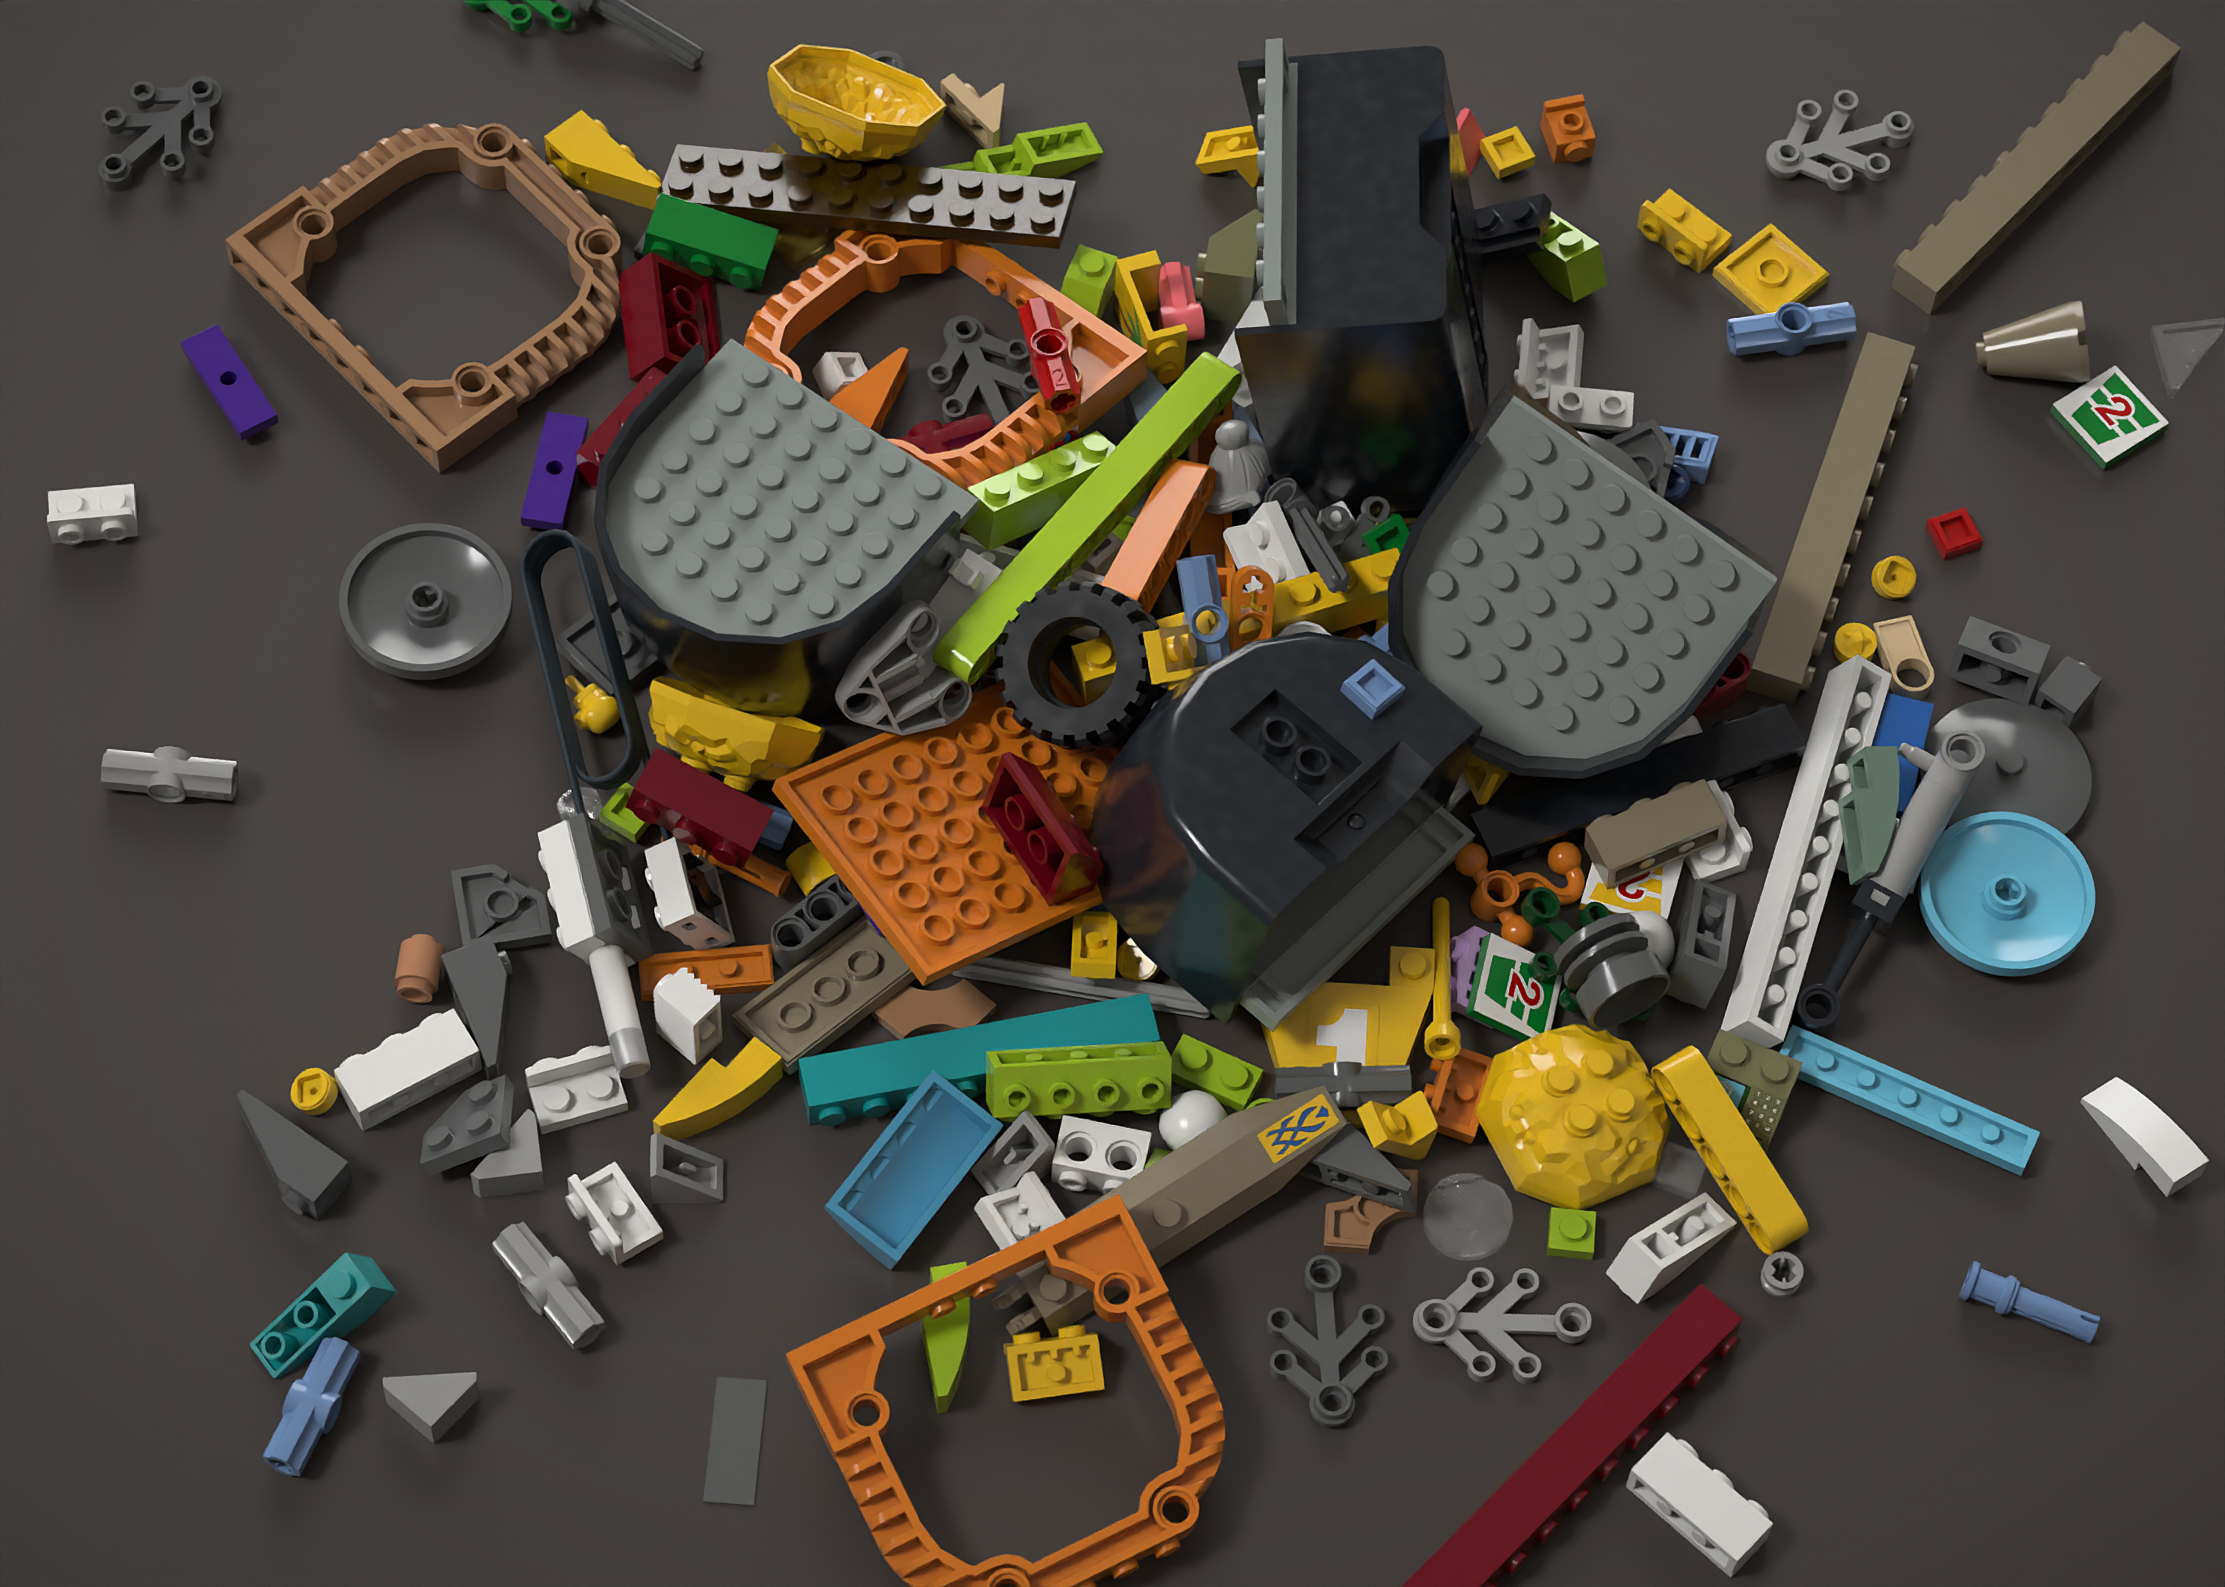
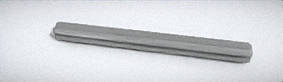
M991 955L952 972L954 976L1099 1001L1148 993L1153 1010L1199 1018H1208L1211 1013L1185 989L1121 977H1115V979L1100 978L1096 980L1084 977H1071V969Z

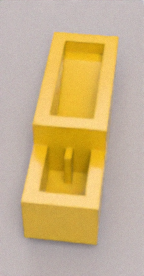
M754 1037L726 1068L711 1058L653 1120L654 1134L658 1133L677 1141L715 1127L740 1113L762 1097L783 1077L782 1057Z

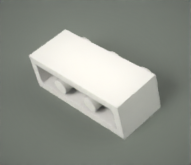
M453 1008L444 1014L436 1013L430 1015L421 1022L420 1026L405 1034H394L386 1038L380 1044V1047L364 1055L356 1054L347 1058L339 1068L334 1070L338 1091L362 1131H365L481 1071L482 1065L478 1047Z
M1667 1432L1631 1469L1626 1487L1728 1576L1732 1577L1767 1540L1773 1523L1769 1520L1767 1512L1761 1505L1753 1500L1747 1501L1734 1490L1732 1482L1725 1474L1719 1470L1708 1468L1698 1459L1697 1452L1690 1444L1681 1439L1676 1440Z

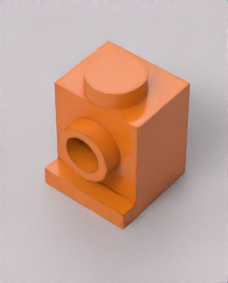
M1583 94L1544 101L1540 127L1554 164L1566 161L1578 162L1586 157L1593 156L1596 136L1584 106L1585 99Z

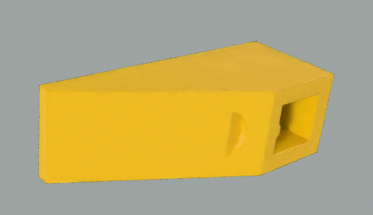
M580 110L544 136L546 160L554 165L572 185L651 210L655 209L656 198L662 188L661 179L654 171L644 169L626 145H619L612 139L601 121L597 119L593 121L583 110Z

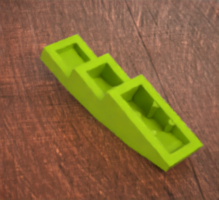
M1087 122L1019 133L1016 135L1012 145L977 150L971 162L937 168L1057 178L1100 159L1104 152Z

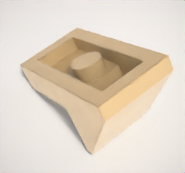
M954 73L943 79L940 83V99L946 104L945 110L984 149L1000 146L1005 84L998 85L979 98L976 90L970 84H964Z

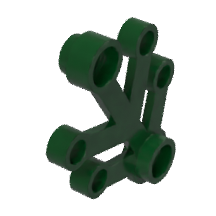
M1536 887L1522 901L1521 911L1524 920L1532 926H1544L1561 944L1576 933L1557 915L1560 910V901L1552 890L1545 887ZM1590 902L1580 913L1579 920L1581 925L1585 927L1596 921L1592 919L1589 912L1596 914L1601 919L1609 916V911L1602 903ZM1538 952L1528 963V972L1536 981H1548L1553 975L1564 976L1556 969L1553 964V955L1549 952ZM1538 962L1545 964L1548 971L1542 970L1538 966ZM1567 986L1559 997L1562 1007L1572 1013L1581 1011L1576 1001L1570 996V993L1576 995L1578 990H1572ZM1656 1003L1628 1021L1643 1022L1653 1014Z

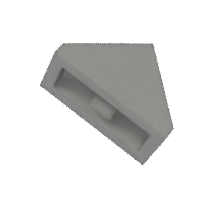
M527 1109L510 1129L509 1146L489 1153L471 1174L473 1191L478 1197L487 1198L545 1190L536 1116L530 1109Z
M1029 1110L1023 1111L970 1171L988 1195L1016 1187L1022 1176L1027 1172L1034 1171L1039 1179L1052 1172L1055 1144Z
M661 1134L651 1135L650 1182L652 1203L689 1204L718 1203L723 1201V1159Z
M476 1372L383 1378V1389L387 1405L433 1444L479 1399Z

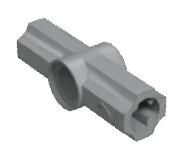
M172 746L157 748L154 753L107 749L101 764V784L103 789L145 792L151 798L164 803H179L185 800L186 796L233 801L238 788L239 766L237 761L192 757L186 750Z
M524 1222L519 1224L513 1223L500 1233L498 1238L492 1243L493 1250L506 1268L518 1280V1286L523 1296L534 1311L541 1316L545 1314L573 1350L580 1347L584 1348L596 1340L600 1332L605 1329V1322L579 1291V1285L574 1275L563 1260L558 1256L552 1257Z

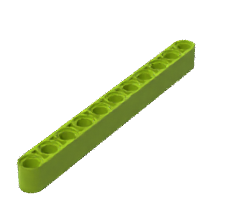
M1207 351L1202 353L1003 570L1001 575L992 582L943 636L934 651L933 662L961 678L967 684L972 685L998 658L995 657L997 645L1006 644L1009 634L1002 631L1008 620L1016 623L1021 616L1016 609L1025 600L1031 603L1037 601L1035 593L1045 587L1056 590L1060 582H1066L1156 484L1168 461L1172 458L1178 459L1231 401L1242 383L1243 373Z

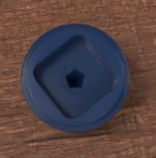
M1672 464L1663 499L1673 506H1678L1685 502L1690 494V477L1684 468Z

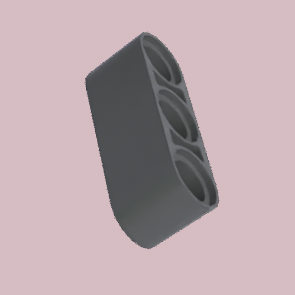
M837 874L773 924L770 932L772 960L782 970L791 971L865 914L856 898L848 892L849 889ZM819 914L833 916L832 919L827 921L817 920L815 917ZM787 940H795L800 943L795 947L782 945Z

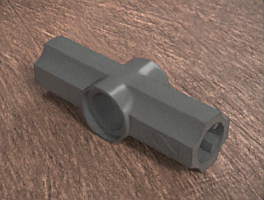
M1330 1062L1322 1064V1067L1298 1066L1275 1068L1274 1070L1275 1100L1324 1085L1340 1111L1357 1110L1370 1100L1396 1106L1410 1097L1412 1091L1410 1065L1362 1066L1360 1062Z

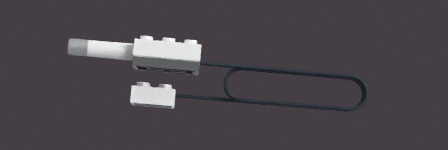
M552 529L542 532L526 546L519 562V576L577 815L569 818L568 821H562L538 833L542 849L539 851L538 856L543 869L548 875L551 887L548 889L547 894L551 906L557 913L560 925L557 928L558 940L564 950L578 956L591 967L616 1073L623 1078H635L649 1070L650 1061L627 967L636 964V961L640 962L653 956V951L626 841L610 830L602 832L600 823L586 814L577 776L594 789L607 791L619 788L632 778L639 768L641 759L645 768L651 756L597 560L592 550L565 530ZM569 547L574 548L627 740L625 756L619 766L608 775L597 778L590 777L585 768L541 587V575L545 564L555 553ZM660 826L664 842L644 851L648 868L645 869V876L649 886L655 892L658 906L655 907L654 912L660 927L664 931L671 932L680 938L684 944H689L696 950L718 949L735 942L716 865L700 854L695 856L689 846L679 841L676 837L672 838L671 832Z

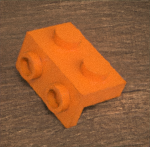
M1462 1047L1460 1052L1451 1059L1438 1060L1433 1058L1430 1070L1437 1072L1433 1085L1426 1083L1423 1093L1437 1121L1438 1133L1469 1144L1472 1143L1479 1125L1475 1111L1493 1058Z

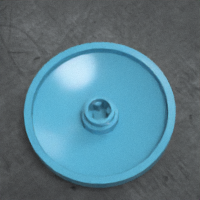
M2003 811L1987 812L1960 820L1942 833L1920 872L1918 899L1922 916L1931 934L1957 960L1976 970L1989 974L2010 977L2026 976L2043 972L2058 965L2079 946L2094 914L2095 887L2091 871L2081 852L2056 828L2037 818L2024 814Z

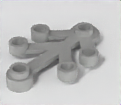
M1841 90L1834 97L1833 112L1818 141L1803 144L1809 128L1818 124L1821 115V107L1817 102L1804 100L1797 107L1796 122L1787 139L1776 141L1769 146L1766 153V163L1771 173L1778 178L1789 179L1795 177L1798 173H1802L1827 183L1835 191H1844L1849 188L1853 177L1852 169L1864 173L1870 180L1881 181L1886 178L1889 171L1890 161L1888 157L1881 153H1873L1867 157L1850 149L1882 141L1891 148H1902L1911 140L1914 130L1913 121L1905 112L1894 111L1886 115L1880 124L1840 134L1848 117L1855 114L1858 105V97L1854 92ZM1840 102H1848L1851 106H1843ZM1803 112H1811L1814 116H1806ZM1825 157L1837 163L1829 168L1813 159ZM1871 165H1880L1883 169H1874ZM1834 175H1842L1846 179L1839 180Z
M1484 1267L1473 1268L1468 1273L1467 1280L1447 1299L1424 1301L1416 1308L1413 1315L1415 1333L1428 1343H1445L1467 1364L1469 1377L1479 1383L1487 1382L1493 1377L1496 1367L1495 1359L1488 1352L1478 1351L1461 1332H1477L1513 1366V1376L1517 1381L1523 1384H1530L1539 1377L1541 1361L1535 1354L1522 1349L1506 1333L1557 1335L1560 1340L1574 1344L1583 1341L1587 1337L1592 1323L1590 1312L1578 1303L1564 1304L1559 1308L1556 1315L1505 1314L1521 1299L1527 1300L1536 1295L1539 1277L1536 1272L1528 1268L1517 1270L1513 1275L1512 1282L1478 1313H1463L1460 1311L1474 1297L1484 1298L1491 1293L1494 1276L1490 1270ZM1480 1277L1485 1279L1488 1285L1478 1288L1472 1283V1280ZM1528 1279L1532 1282L1533 1287L1523 1289L1517 1284V1281ZM1431 1318H1437L1442 1321L1443 1326L1441 1328H1432L1428 1325L1427 1321ZM1567 1322H1574L1578 1325L1579 1330L1577 1332H1570L1563 1325ZM1479 1361L1485 1362L1489 1366V1370L1479 1372L1474 1368L1473 1364ZM1529 1363L1533 1365L1535 1371L1524 1373L1520 1370L1519 1365Z

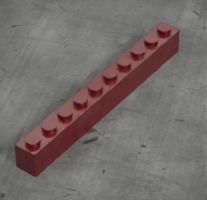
M1700 1284L1402 1587H1498L1495 1583L1505 1572L1510 1576L1514 1575L1527 1561L1529 1554L1526 1551L1536 1541L1544 1544L1555 1533L1560 1525L1557 1519L1567 1509L1572 1513L1577 1511L1591 1493L1588 1488L1598 1478L1604 1482L1615 1472L1621 1463L1618 1457L1628 1447L1635 1451L1646 1440L1651 1432L1648 1426L1658 1416L1662 1420L1668 1418L1681 1402L1678 1396L1688 1386L1694 1390L1705 1380L1711 1371L1708 1365L1717 1356L1725 1359L1736 1348L1741 1340L1737 1334L1742 1318L1705 1286Z

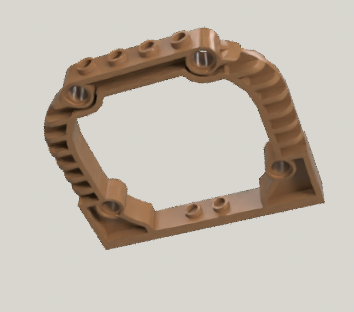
M436 123L424 124L423 128L414 130L409 128L399 130L396 135L388 139L383 138L376 142V146L357 155L356 159L350 164L341 166L337 169V173L330 178H324L318 182V186L311 191L301 186L225 239L229 263L439 473L445 471L518 418L517 408L534 399L537 393L545 387L548 388L553 385L563 374H568L574 370L575 366L581 361L589 359L594 354V351L608 339L617 321L620 309L618 274H620L622 269L620 236L615 225L607 216H600L594 211L587 197L580 190H573L564 182L562 174L554 165H547L538 157L533 145L527 139L521 140L509 128L497 123L486 124L478 130L462 124H458L457 129L441 127ZM461 171L471 182L480 188L488 190L507 189L567 247L570 275L580 287L577 299L560 317L494 364L486 367L481 363L469 362L460 365L453 372L451 379L427 381L408 379L396 388L373 366L369 354L360 345L354 347L346 339L345 332L337 321L332 318L327 320L306 299L308 281L313 264L324 262L335 254L337 249L336 233L401 186L426 174ZM470 390H479V391H477V392H472V393H471V392H468V391H470Z

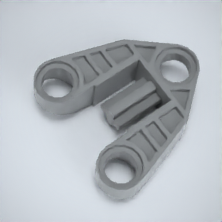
M922 600L906 602L856 653L848 665L835 694L837 705L848 719L904 736L946 726L962 717L969 709L972 701V689L969 684L945 669L923 680L915 665L916 661L935 643L940 631L939 618L926 602ZM923 613L927 614L928 620L925 627L916 632L911 631L913 622ZM955 682L960 683L958 694L952 699L943 700L948 688ZM858 693H867V699L861 706L856 708L847 706V699L850 696Z

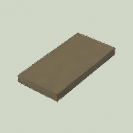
M864 914L735 1012L732 1018L734 1024L751 1040L756 1037L782 1057L783 1070L791 1075L799 1069L798 1059L816 1056L917 977L890 942L878 935L866 914Z

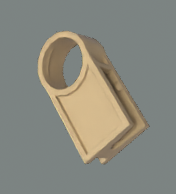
M1912 615L1873 623L1875 630L1873 632L1877 638L1876 651L1883 669L1892 674L1889 686L1893 694L1915 700L1924 699L1930 691L1935 675ZM1903 669L1916 670L1924 676L1926 684L1916 688L1906 686L1900 682L1897 673Z

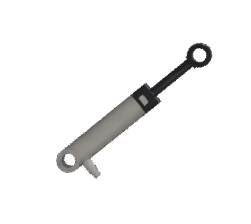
M1962 729L1949 733L1943 740L1936 756L1916 746L1913 747L1907 743L1901 744L1898 755L1904 757L1907 762L1926 771V774L1893 830L1887 852L1878 871L1871 877L1865 878L1851 902L1846 915L1857 922L1822 984L1806 987L1799 994L1792 1013L1794 1025L1821 1037L1827 1035L1834 1028L1841 1010V1002L1837 992L1872 930L1884 936L1887 934L1904 900L1979 770L1985 755V747L1981 738L1972 731ZM1953 750L1964 751L1968 754L1971 761L1963 764L1958 763L1952 759L1950 752ZM1811 1003L1820 1004L1827 1011V1017L1823 1019L1812 1018L1807 1013L1805 1006Z

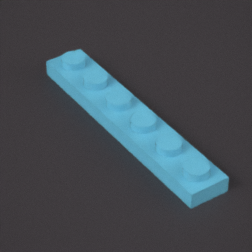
M1792 1025L1780 1050L1781 1054L1803 1062L1798 1079L2019 1176L2022 1175L2040 1132L1796 1025Z

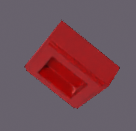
M1965 507L1930 518L1925 526L1943 561L1980 549L1984 541Z

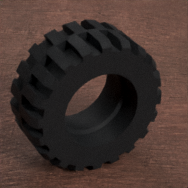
M1073 581L1060 582L1056 590L1045 587L1035 593L1037 601L1031 603L1025 600L1016 609L1021 616L1016 623L1008 620L1002 631L1009 634L1005 645H997L995 656L1003 659V668L995 669L996 682L1005 686V691L1001 692L1000 697L1005 707L1014 710L1012 718L1021 727L1029 729L1030 734L1040 740L1081 752H1094L1096 748L1107 750L1117 747L1119 739L1125 738L1129 740L1137 726L1150 712L1155 700H1160L1167 692V689L1160 687L1161 683L1152 685L1143 632L1158 630L1160 626L1153 616L1144 612L1145 607L1135 599L1098 583L1083 581L1082 584H1078ZM1084 626L1096 627L1109 635L1115 648L1116 669L1113 680L1105 693L1093 703L1083 707L1066 705L1058 699L1051 685L1050 664L1053 653L1063 638L1072 631Z

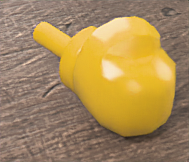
M569 675L565 679V683L577 694L573 698L572 703L578 712L573 718L580 730L589 729L595 734H601L611 728L621 718L616 699L609 696L595 683H591L585 688L574 675Z

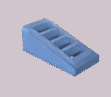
M1660 426L1675 450L1676 448L1684 450L1682 456H1674L1673 464L1684 468L1691 481L1705 484L1716 452L1719 436L1700 431ZM1691 454H1698L1699 458H1692Z

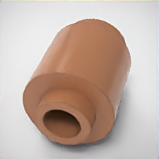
M415 934L401 942L394 984L397 987L398 997L407 1002L427 1003L432 1000L433 994L438 991L442 970L441 955L445 953V949L441 944L437 943L434 937L426 934Z

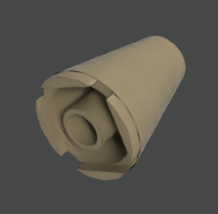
M2070 301L1983 333V342H1975L1978 367L1986 366L1987 374L2074 383L2088 382L2090 380V366L2081 301Z

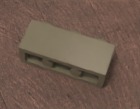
M1705 779L1692 784L1691 782H1683L1674 786L1668 794L1653 800L1651 798L1641 799L1634 803L1629 810L1615 816L1607 814L1598 817L1586 827L1584 847L1605 887L1610 889L1725 841L1727 819Z

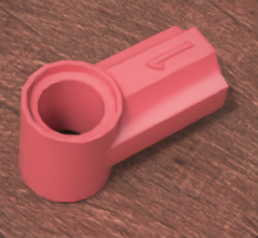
M1180 262L1165 263L1160 269L1158 295L1159 330L1185 324L1188 330L1187 341L1203 340L1205 337L1203 311L1201 304L1196 303L1189 266L1182 265Z

